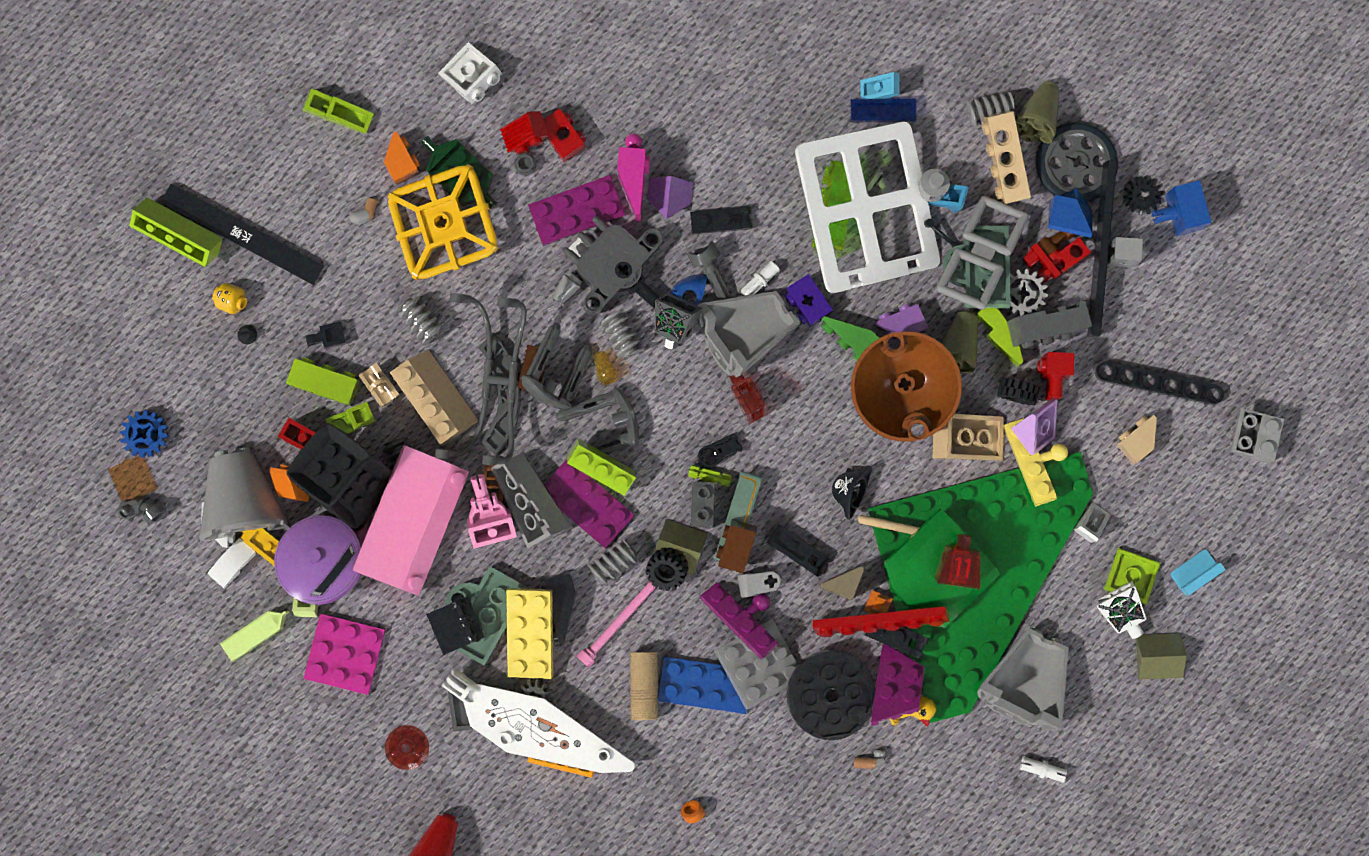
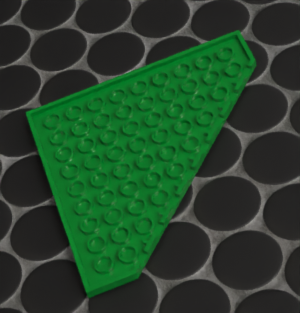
M1081 452L1070 454L1063 461L1052 459L1043 462L1057 499L1036 507L1021 470L1018 468L868 508L870 517L921 527L936 511L942 509L966 535H969L974 544L1000 572V575L946 628L931 626L930 624L921 625L919 628L904 627L930 638L928 645L925 644L922 652L924 655L922 659L907 654L908 658L924 666L925 672L921 695L931 699L936 706V712L930 719V723L971 712L979 698L978 689L997 666L1086 508L1093 493ZM872 526L882 564L911 534ZM883 564L895 611L911 610L890 587L888 574ZM912 639L911 648L914 649L917 640Z

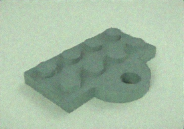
M976 225L973 232L1005 246L1009 240V226ZM964 239V244L951 248L944 257L943 273L955 249L960 248L971 252L975 243ZM996 252L992 262L1002 265L1004 271L986 308H1010V256ZM960 258L958 262L960 268L955 269L949 282L958 287H964L965 294L980 299L993 271ZM965 303V307L975 308Z
M489 566L479 585L462 583L455 586L449 592L445 606L453 602L452 598L456 593H461L464 597L468 596L485 638L459 648L457 651L484 666L507 628V589H529L527 586Z

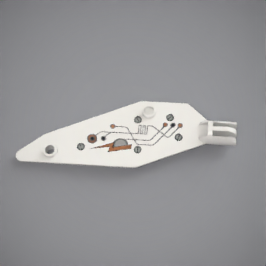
M453 668L451 674L448 675L446 681L442 684L443 688L464 702L470 726L508 753L599 773L631 772L635 768L633 761L544 698L477 684L456 668ZM605 752L608 757L604 758L600 753Z

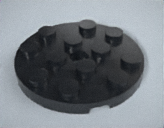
M824 650L814 653L805 658L795 668L790 677L787 687L789 712L797 725L813 737L823 740H839L849 737L859 731L867 718L872 714L876 690L875 683L868 668L856 657L846 652ZM835 689L837 693L836 698L828 701L825 697L827 691Z

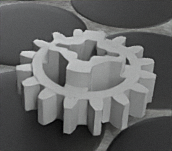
M1027 268L1024 273L1021 269H1018L1017 276L1013 272L1010 273V306L1013 307V314L1018 310L1020 311V316L1025 315L1026 311L1028 314L1034 313L1033 309L1039 312L1042 310L1040 304H1047V301L1043 298L1050 296V293L1045 292L1049 284L1043 285L1042 282L1045 277L1038 278L1039 271L1030 274V268ZM1022 278L1019 286H1012L1017 279ZM1032 280L1037 284L1039 289L1035 288V286L1032 284ZM1025 287L1026 291L1030 292L1026 297H1024V293H1021V290ZM1012 296H1015V298L1018 300V304L1014 301ZM1032 298H1038L1034 305L1028 306Z

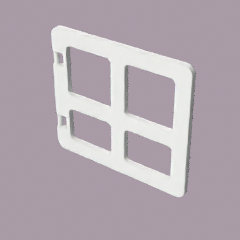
M899 122L807 142L796 147L795 155L824 284L828 292L837 293L933 269L940 264V255L934 230L924 225L926 219H931L928 201L922 198L919 191V181L922 174L910 124ZM897 140L907 180V188L869 197L858 149L863 146ZM840 152L844 162L851 201L825 207L814 158ZM910 204L913 208L922 251L916 255L884 262L881 258L872 215L874 212ZM853 217L857 221L866 265L863 268L841 273L838 270L829 224ZM915 259L917 267L908 269L907 261ZM858 274L859 281L850 283L849 276Z

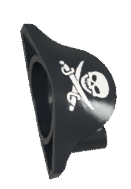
M865 466L858 471L847 468L846 472L839 475L833 482L832 494L843 507L845 517L848 520L852 519L863 499L873 469L871 466Z

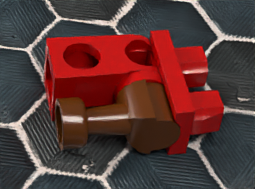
M1059 231L1051 237L1042 238L1031 246L1029 252L1022 260L1029 268L1039 262L1043 269L1038 272L1037 277L1041 278L1044 276L1045 279L1042 283H1045L1051 279H1056L1087 257L1091 251L1080 237L1060 250L1057 245L1063 239H1072L1076 234Z

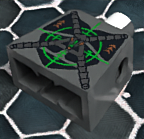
M665 293L655 300L654 331L666 337L664 343L666 348L676 349L678 343H683L692 336L702 312V307L669 293Z

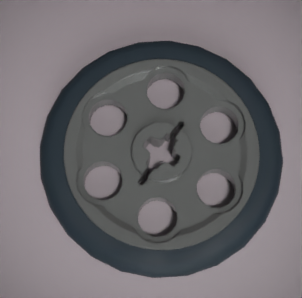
M1066 123L1056 128L1052 143H1040L1036 153L1037 174L1042 185L1053 196H1062L1078 188L1086 202H1090L1100 197L1103 167L1099 168L1093 164V158L1099 156L1104 159V162L1108 160L1116 161L1117 174V152L1112 141L1097 127L1087 123ZM1084 138L1090 139L1093 144L1092 148L1084 149L1081 146V140ZM1060 140H1069L1071 148L1069 150L1061 149L1059 146ZM1078 157L1081 159L1080 163L1083 165H1079L1076 168L1073 166L1074 162L1071 160H1075ZM1050 159H1059L1061 167L1059 169L1051 168L1049 164ZM1069 176L1072 178V186L1064 187L1061 183L1062 177ZM1084 176H1092L1095 180L1094 185L1091 187L1086 186L1083 183Z

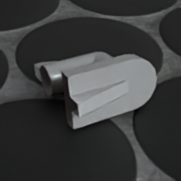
M880 168L865 182L867 192H869L875 182L881 188L875 196L890 193L892 190L891 183L882 177L878 180L883 173V170Z

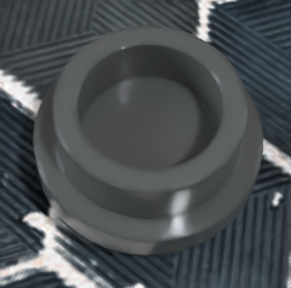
M521 154L516 158L514 166L519 174L527 176L535 171L536 161L530 154Z

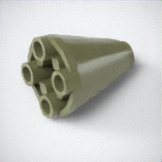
M1050 81L1043 82L1016 115L1017 131L1021 134L1020 138L1023 141L1030 143L1034 140L1052 143L1057 128L1059 87L1055 83Z

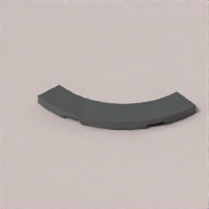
M492 332V360H494L492 369L495 376L509 377L512 356L504 343ZM487 339L478 348L486 358ZM497 385L498 407L496 416L487 433L480 440L495 456L500 454L509 441L508 386ZM518 387L516 388V399L513 404L514 429L521 406V390Z

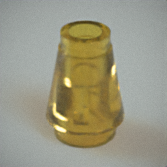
M605 351L594 354L597 380L603 386L616 382L618 380V372Z

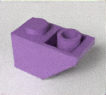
M911 303L900 307V312L893 315L891 312L879 316L880 320L876 323L877 328L889 333L902 331L922 333L928 329L919 305L912 306Z

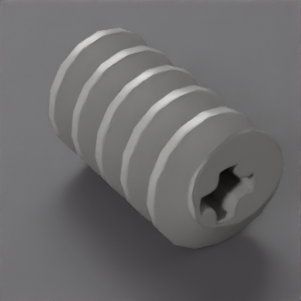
M1007 92L1006 97L1002 93L997 98L995 95H991L989 101L985 96L981 98L980 102L977 98H974L972 104L969 100H966L969 120L976 127L977 120L980 119L981 123L984 122L983 116L1008 110L1014 111V100L1011 92Z
M420 297L408 298L395 311L397 313L401 312V319H407L405 324L412 326L411 331L413 333L418 332L416 337L418 340L424 339L422 345H426L438 335L442 324L435 326L434 323L437 318H428L431 314L430 310L423 312L426 306L425 303L417 305Z
M621 310L606 317L601 322V325L603 327L609 326L605 333L608 335L612 334L609 341L616 342L613 345L614 350H620L616 354L617 358L627 359L640 353L644 348H636L640 340L632 339L636 331H628L633 325L624 323L629 317L621 316L624 311Z
M623 538V546L617 542L615 543L616 551L608 548L609 556L604 553L600 554L602 561L596 558L593 559L594 567L587 564L599 582L608 584L607 576L614 579V571L621 574L623 573L621 566L627 569L630 567L628 560L633 563L637 562L635 554Z

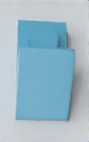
M892 72L861 80V101L892 102V97L900 95L899 73Z

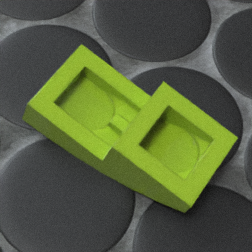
M365 402L346 409L345 412L326 418L325 423L338 427L348 435L375 423L368 403Z

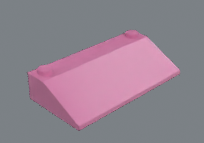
M403 445L352 570L419 596L469 471Z

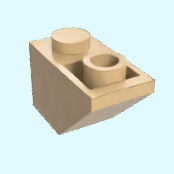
M1146 415L1135 423L1138 426L1137 429L1133 431L1127 429L1118 437L1120 441L1116 445L1132 464L1138 463L1154 450L1157 422L1155 415L1149 418Z

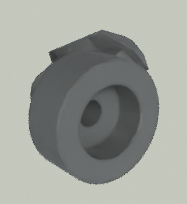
M146 498L126 499L120 502L118 514L122 518L132 520L144 511L143 518L148 524H152L166 512V509L161 503H153L146 500Z

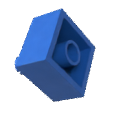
M1200 180L1174 186L1165 195L1168 207L1152 210L1151 213L1152 217H1155L1153 219L1154 224L1172 220L1176 237L1202 231L1212 223Z

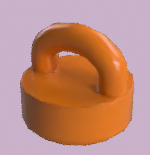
M692 800L682 806L681 815L687 823H696L703 819L705 811L700 802Z

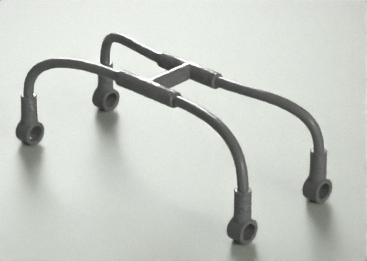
M450 293L449 302L473 303L480 310L486 328L487 359H485L481 414L473 437L467 446L460 451L436 449L435 458L455 459L466 454L474 446L484 424L488 399H490L491 384L508 386L509 449L506 457L483 455L482 464L503 465L511 460L514 453L513 404L516 399L519 362H517L527 317L526 306L518 299L498 297L497 306L519 307L521 309V320L512 362H510L509 377L492 375L494 360H492L491 325L484 306L471 295Z

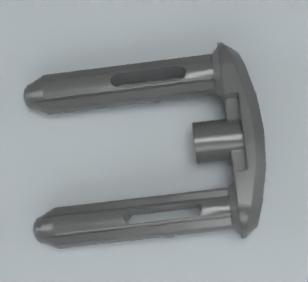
M553 323L549 326L526 376H522L521 381L523 387L538 401L556 409L567 410L572 407L570 401L592 356V347L587 344L580 349L557 397L553 394L558 385L555 381L546 378L543 385L538 382L561 333L560 324Z
M614 387V390L574 404L567 410L560 409L556 413L558 421H568L618 403L622 411L612 414L616 427L627 424L628 432L592 444L591 446L599 450L601 446L620 440V444L600 450L606 454L630 445L636 447L639 443V430L635 412L624 392L618 387ZM606 399L604 403L587 409L584 408L586 405Z

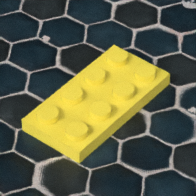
M507 589L508 677L553 678L552 590Z

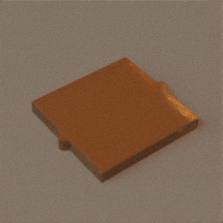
M140 456L128 461L123 460L121 464L108 469L121 502L126 499H142V496L157 490L144 458H140Z

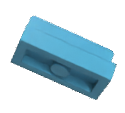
M1204 549L1172 571L1170 575L1186 596L1192 594L1225 571V568L1221 563H1216L1209 552Z

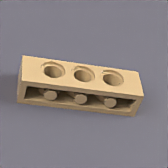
M1008 110L983 116L982 130L984 135L988 137L989 144H986L988 156L992 157L993 165L990 166L992 177L996 178L997 187H995L997 199H1001L1002 203L1007 204L1031 198L1014 111ZM1003 130L1005 138L1003 141L998 142L996 134L998 131ZM1008 152L1009 160L1003 164L1000 157L1002 153ZM1012 173L1014 180L1011 184L1007 185L1005 177L1007 174Z

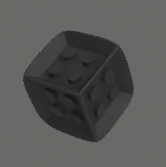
M327 423L301 449L290 464L286 474L294 484L316 499L330 513L349 527L356 529L379 506L392 471L345 432Z

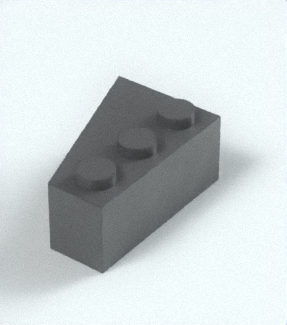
M1086 301L1078 302L1071 307L1061 306L1055 310H1044L1007 321L1013 347L1023 346V349L1034 347L1037 342H1041L1042 345L1055 342L1054 339L1059 338L1060 341L1072 339L1073 334L1092 327Z

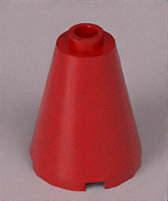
M443 813L442 816L437 815L408 856H452L458 823L455 822L456 817L448 813Z

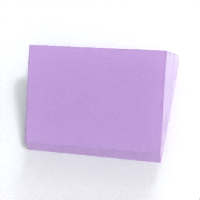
M1051 399L1011 428L1031 455H1035L1055 439L1057 399Z

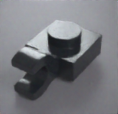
M342 322L319 326L321 333L305 336L308 346L323 343L326 349L346 344Z

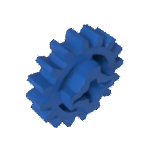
M144 410L143 415L139 411H135V417L128 415L129 422H122V425L126 427L125 430L119 431L120 434L125 436L120 442L127 443L124 449L126 451L132 450L131 455L137 456L139 453L140 458H145L146 453L149 457H154V451L161 453L160 446H167L164 438L170 437V435L164 433L169 428L167 425H162L165 421L164 418L160 417L157 419V413L153 412L150 415L147 410ZM151 420L152 422H148L146 425H143L140 421ZM142 430L147 431V432H146V435H147V438H146V439H145V438H142V435H143L142 432H141ZM158 431V438H157V441H156L155 435H156V432ZM146 444L149 448L140 449L138 446Z

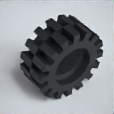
M1001 378L997 396L1023 405L1035 406L1040 387L1018 379Z
M664 547L652 554L646 566V575H649L648 581L653 580L652 585L654 587L658 584L660 585L658 589L662 590L665 587L666 591H670L671 587L675 590L682 585L689 567H687L688 561H683L685 556L683 554L681 556L678 555L680 551L676 550L674 553L672 548H668L666 551ZM667 564L675 570V573H664L659 565Z

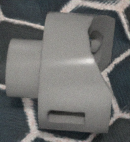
M940 169L927 170L919 181L920 194L924 200L929 202L941 200L950 186L947 174Z

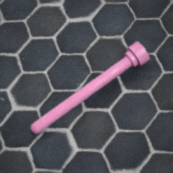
M649 582L589 649L581 650L576 657L588 668L595 662V654L655 589L652 585L653 582Z

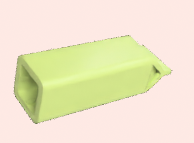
M267 611L222 641L220 645L232 662L236 661L281 631L284 627L285 617L290 612Z

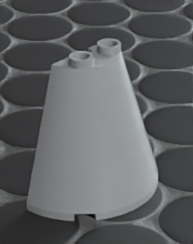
M777 291L705 302L697 305L702 307L698 320L700 328L705 327V335L707 337L704 339L718 365L729 376L735 375V377L743 375L800 325L798 316L792 313V311H787V301L781 298Z
M241 448L237 452L229 454L228 451L214 453L215 457L209 461L199 536L200 541L220 539L224 537L225 533L266 528L268 532L289 528L288 520L255 455L250 452V448Z
M1028 628L978 689L979 698L983 699L984 697L986 699L984 704L989 708L1022 725L1032 728L1036 725H1042L1041 729L1047 731L1060 730L1063 721L1069 648L1056 638L1045 639L1043 632L1036 628Z

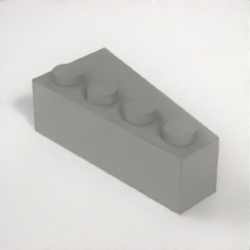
M523 454L512 457L510 461L503 465H495L491 468L527 548L548 541L571 528Z

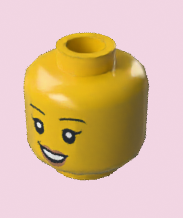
M223 283L217 286L213 292L212 298L215 307L221 311L237 314L246 307L247 298L245 291L241 287L231 283Z

